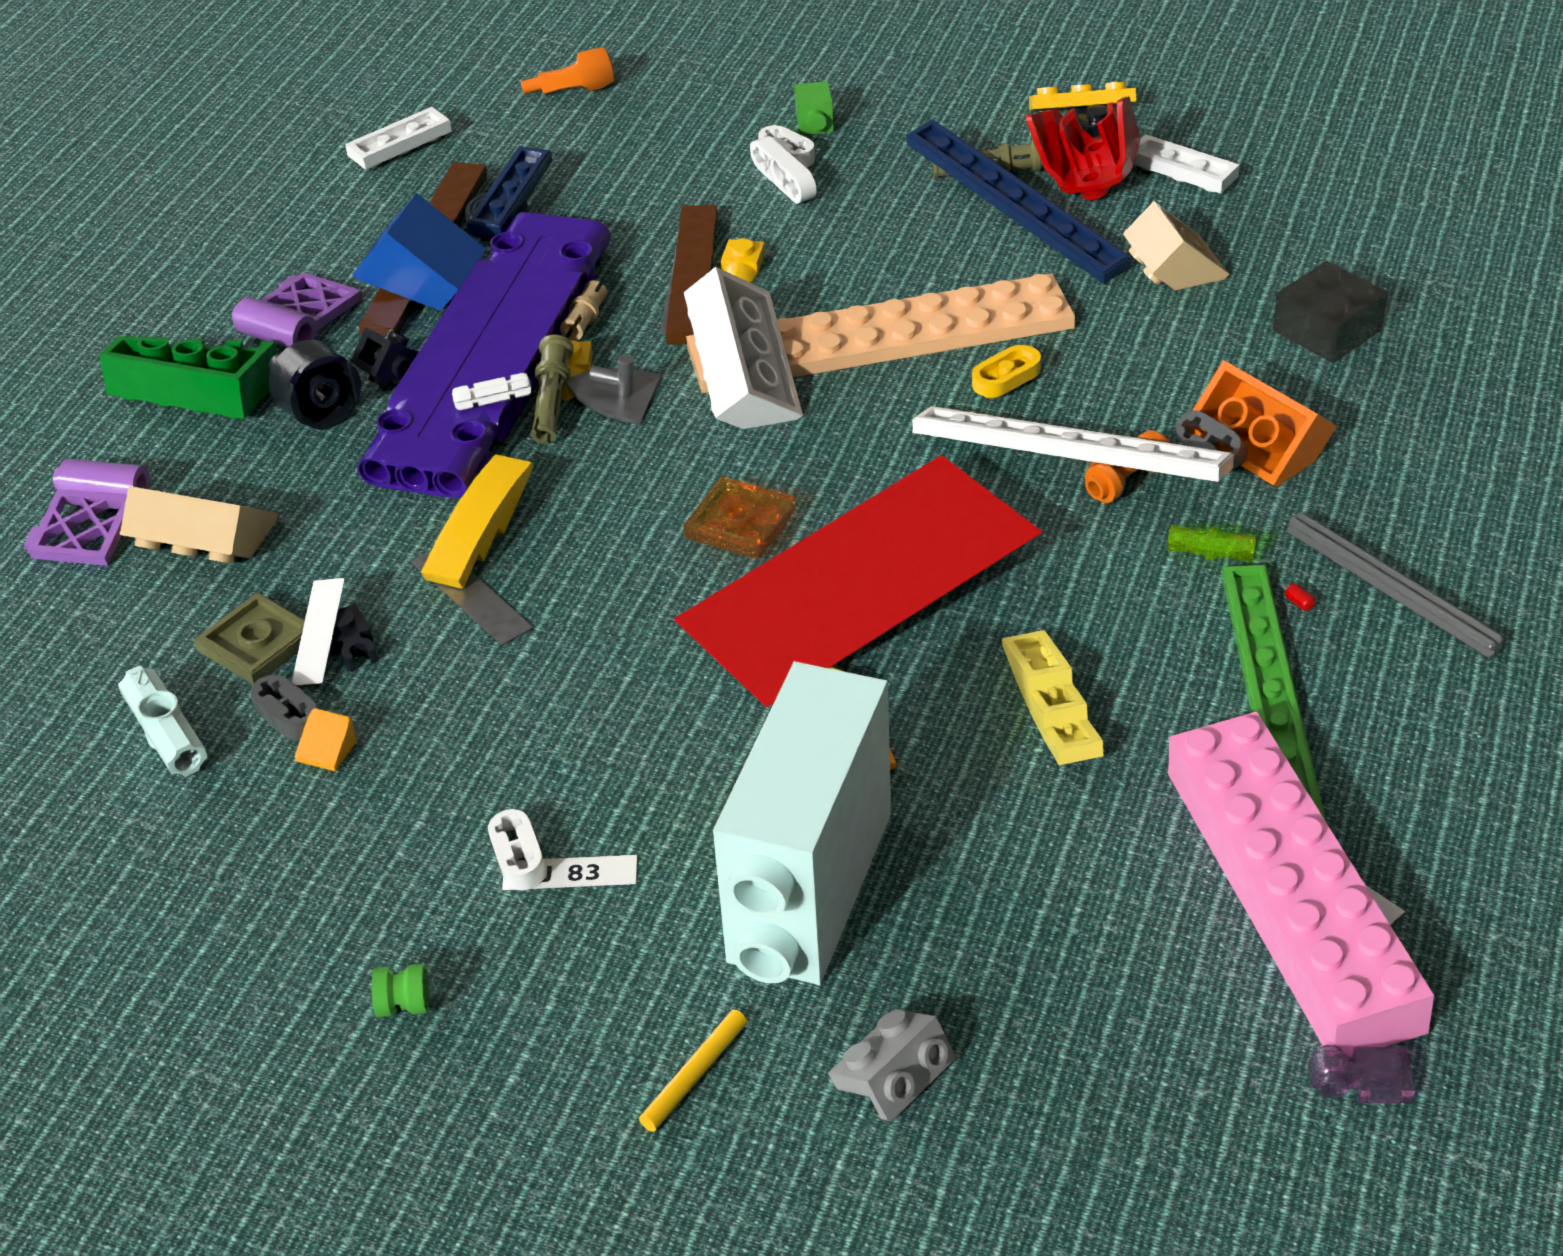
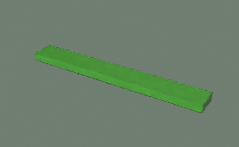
M1266 565L1223 567L1222 580L1251 713L1258 712L1326 821Z

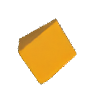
M314 708L308 716L294 756L295 760L336 772L357 741L352 719L348 716Z

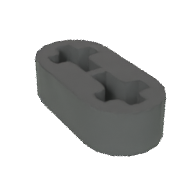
M1197 410L1189 411L1183 414L1176 424L1175 433L1177 439L1185 446L1220 451L1215 447L1220 441L1226 446L1234 448L1231 453L1234 454L1233 469L1239 467L1245 461L1248 454L1246 442L1233 430L1205 413ZM1195 426L1203 429L1207 433L1206 437L1202 439L1195 434L1192 435L1190 433L1191 428Z
M281 675L262 677L251 688V697L258 715L286 738L300 740L309 714L314 708L317 709L313 699Z

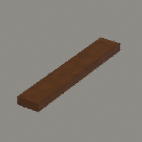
M717 205L681 206L666 326V344L684 345L687 344L686 336L694 335L692 323L688 317V307L684 292L712 270L718 219Z

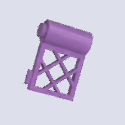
M302 272L298 276L292 275L279 283L278 289L261 300L250 297L243 298L234 307L232 320L235 329L239 333L264 341H275L276 345L287 348L299 341L315 339L316 331L362 300V291ZM304 287L311 288V289L301 290V289L304 288ZM317 312H320V313H318V314L315 315V316L309 315V313H317Z
M65 459L54 471L53 483L57 491L40 526L32 527L24 547L28 550L32 559L108 566L122 537L120 531L128 487L150 489L148 469L143 465ZM65 504L83 507V509L64 519L60 516ZM109 508L119 509L115 516L103 522H100L96 515ZM88 519L93 521L95 526L76 536L70 531V528ZM63 532L69 538L56 546H46L49 539ZM100 536H103L105 539L100 551L86 550L81 547Z

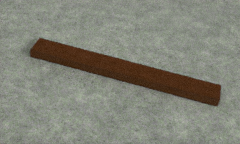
M453 162L429 203L459 226L466 214L467 205L475 198L487 176L486 165ZM380 288L359 323L361 335L365 328L385 335L388 329L400 333L416 301Z

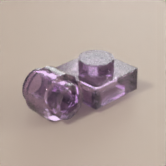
M1323 1045L1312 1052V1057L1308 1061L1310 1083L1322 1097L1338 1098L1345 1095L1349 1088H1356L1359 1103L1413 1102L1415 1086L1407 1047H1354L1350 1062L1349 1056L1343 1053L1340 1047L1336 1045Z

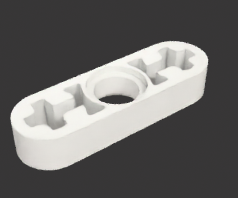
M766 136L751 142V157L757 169L793 202L799 204L815 198L817 192L816 184L811 172L771 136Z

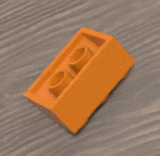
M1225 360L1222 361L1192 410L1205 413L1237 433L1246 442L1248 447L1247 457L1240 466L1275 487H1278L1314 463L1337 427L1314 411ZM1195 426L1190 430L1192 435L1195 434L1202 439L1207 435L1203 429ZM1220 441L1215 446L1220 451L1232 453L1234 449Z

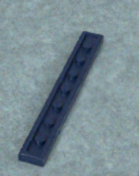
M934 119L906 135L908 146L1103 284L1131 266L1130 255Z

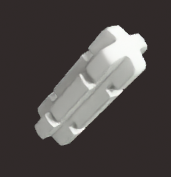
M519 373L510 375V380H505V377L474 383V388L469 389L468 385L452 390L455 407L457 410L462 411L473 408L475 403H478L480 407L510 400L511 395H515V398L529 396L531 394V385L527 374Z

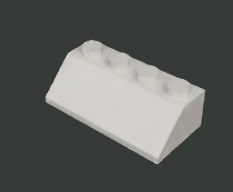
M713 268L686 290L684 296L688 307V317L691 320L696 339L695 345L699 351L704 371L703 377L707 383L712 403L711 409L715 418L741 429L798 420L803 416L770 292L720 268Z

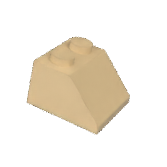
M1155 201L1123 233L1131 244V248L1128 251L1138 262L1146 265L1143 272L1157 285L1164 282L1172 289L1180 290L1224 280L1229 275L1202 237Z

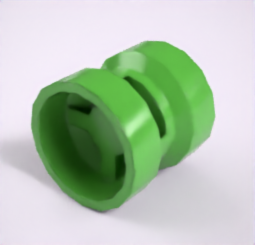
M425 963L410 964L405 970H400L399 974L390 966L373 968L372 1001L377 1018L392 1017L399 1007L402 1011L407 1010L412 1015L429 1013L430 986Z

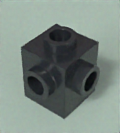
M365 328L350 363L367 372L366 378L387 388L389 382L399 384L419 351L407 345L409 342L408 337L394 330L388 329L385 335Z

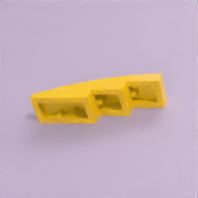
M497 454L492 457L464 493L439 534L421 571L426 581L464 589L476 560L484 562L496 533L504 535L534 467L532 462Z

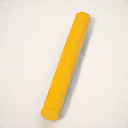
M734 1009L730 1011L642 1113L639 1121L647 1130L656 1131L747 1024V1019L740 1011Z

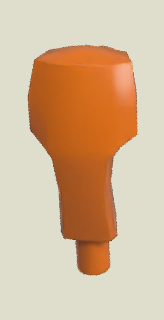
M605 47L594 48L577 53L576 62L570 66L540 72L538 77L521 81V87L524 94L542 90L545 95L565 88L580 86L585 87L589 91H594L614 82V67Z

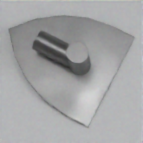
M623 354L618 358V368L607 369L592 366L590 371L570 377L566 386L573 396L599 414L619 421L640 425L661 379V375L634 370L633 356Z

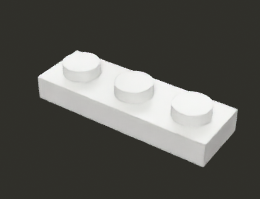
M430 107L346 143L347 155L364 169L377 167L388 159L406 154L413 148L427 142H434L439 137L452 132L451 123L447 117L433 107Z
M1147 134L1140 139L1138 152L1133 164L1146 171H1154L1172 177L1176 181L1187 182L1202 187L1207 191L1220 194L1239 175V164Z

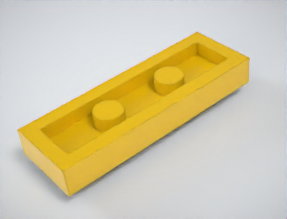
M1126 82L1105 83V90L1092 91V84L1071 86V92L1058 93V87L1037 88V95L1029 96V110L1081 107L1095 104L1107 105L1109 102L1117 104V100L1128 96L1132 103L1136 102V88H1126Z

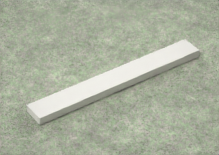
M933 406L913 419V433L1219 482L1233 469L1234 454L1223 451Z

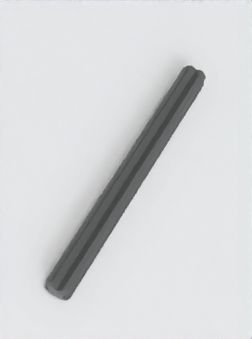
M1298 513L1290 519L1288 527L1290 535L1487 658H1493L1502 650L1505 639L1492 628L1307 514Z

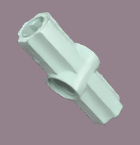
M140 665L126 671L124 679L118 684L119 689L144 729L148 744L157 750L171 774L177 773L186 777L199 771L202 762L207 759V753L182 714L177 697L166 689L154 669H146Z

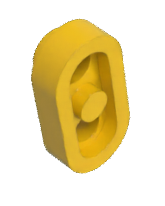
M1015 345L979 363L972 370L973 390L986 398H997L1038 376L1041 371L1040 352L1028 345Z

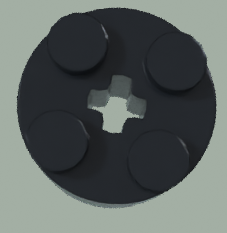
M313 339L296 342L287 347L282 353L274 355L269 362V391L274 402L297 421L313 429L325 430L339 425L351 414V411L348 409L354 399L357 401L359 399L361 379L355 366L319 340Z

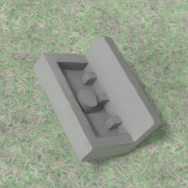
M895 1009L881 1017L877 1027L860 1043L851 1046L844 1053L843 1059L828 1074L836 1089L870 1097L880 1118L886 1121H893L954 1061L955 1053L936 1016Z

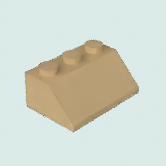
M129 486L120 535L136 538L135 546L160 550L162 542L173 544L171 553L197 557V551L200 549L210 551L209 560L234 564L235 556L246 558L253 556L275 524L278 513Z

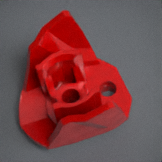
M1129 96L1117 100V112L1113 102L1107 104L1108 115L1097 123L1100 133L1098 137H1092L1082 129L1075 108L1070 109L1064 116L1058 109L1026 115V122L1043 166L1056 180L1061 191L1068 194L1081 193L1082 198L1085 200L1098 199L1107 194L1111 186L1121 182L1130 173L1138 152L1141 135Z

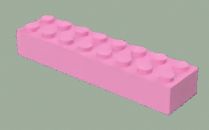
M1258 712L1170 736L1168 775L1332 1063L1429 1034L1434 994Z

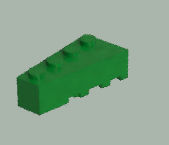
M118 336L99 354L106 394L123 397L130 401L140 400L157 403L163 407L174 406L190 409L197 413L207 412L224 415L230 419H245L270 393L269 362L277 354L275 341H261L260 347H243L242 340H226V346H205L204 339L189 338L173 345L169 344L168 338Z

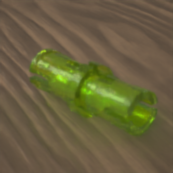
M1171 524L1167 542L1169 543L1167 544V551L1205 555L1206 560L1213 561L1214 557L1253 563L1257 535L1218 531L1219 527L1209 526V530Z

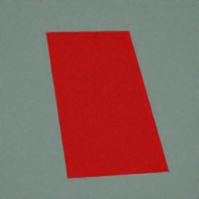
M940 455L678 615L673 620L767 708L775 702L794 661L830 668L1043 532Z

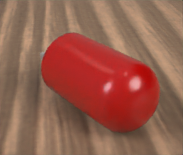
M1297 583L1282 586L1286 590L1285 597L1301 610L1310 611L1314 608L1316 604L1315 598Z

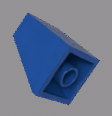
M415 193L381 234L352 275L360 281L441 311L454 298L477 260L486 251V248L418 193Z

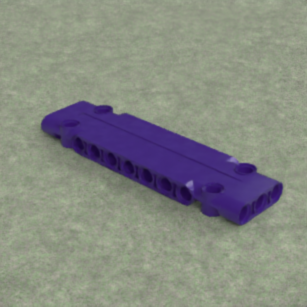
M521 212L514 217L506 232L499 233L492 238V254L488 259L479 258L392 393L387 411L377 418L378 433L357 465V471L365 482L376 487L447 498H459L464 495L476 473L481 472L492 459L490 452L492 441L504 442L539 383L535 376V369L537 364L541 362V354L539 353L541 339L548 335L563 336L560 332V325L569 314L571 302L575 297L580 296L586 283L592 280L596 281L595 264L599 262L611 242L610 231L604 224L594 220ZM526 373L531 385V394L529 396L515 398V395H511L510 400L480 407L478 403H475L473 408L462 411L457 410L455 407L452 390L456 387L468 385L470 389L474 388V383L505 377V380H510V375Z

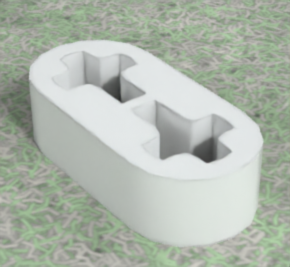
M777 125L767 126L759 131L758 139L771 136L806 168L814 163L815 149L814 143L810 139Z
M514 809L504 810L496 814L489 822L488 833L505 882L513 889L521 891L538 886L544 880L546 866L528 816L524 812ZM515 830L518 839L509 842L506 832ZM524 857L528 867L519 870L516 860Z

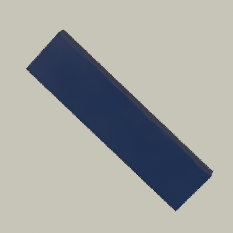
M519 146L468 220V233L494 237L499 233L506 232L514 217L519 213L552 163L551 151Z

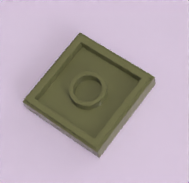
M257 592L193 640L197 651L253 685L258 679L270 675L298 653L305 620Z

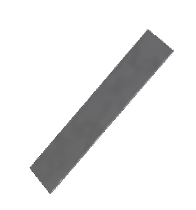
M431 551L410 562L422 571ZM472 571L464 589L433 582L500 645L533 628Z

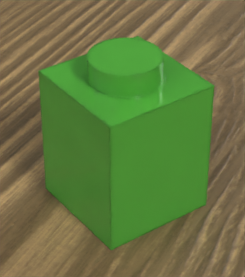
M828 81L794 84L795 111L799 134L810 135L833 132V107Z

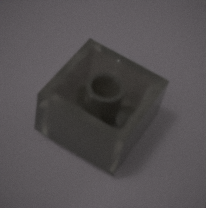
M1325 261L1277 292L1272 331L1335 363L1383 330L1388 292L1373 285L1370 281L1342 269L1336 264Z

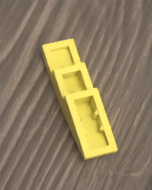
M1045 630L1002 638L1005 654L1029 712L1058 765L1103 757V740L1088 720L1087 703L1072 682V668Z

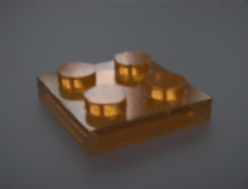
M721 476L683 525L684 538L759 560L795 511V496Z

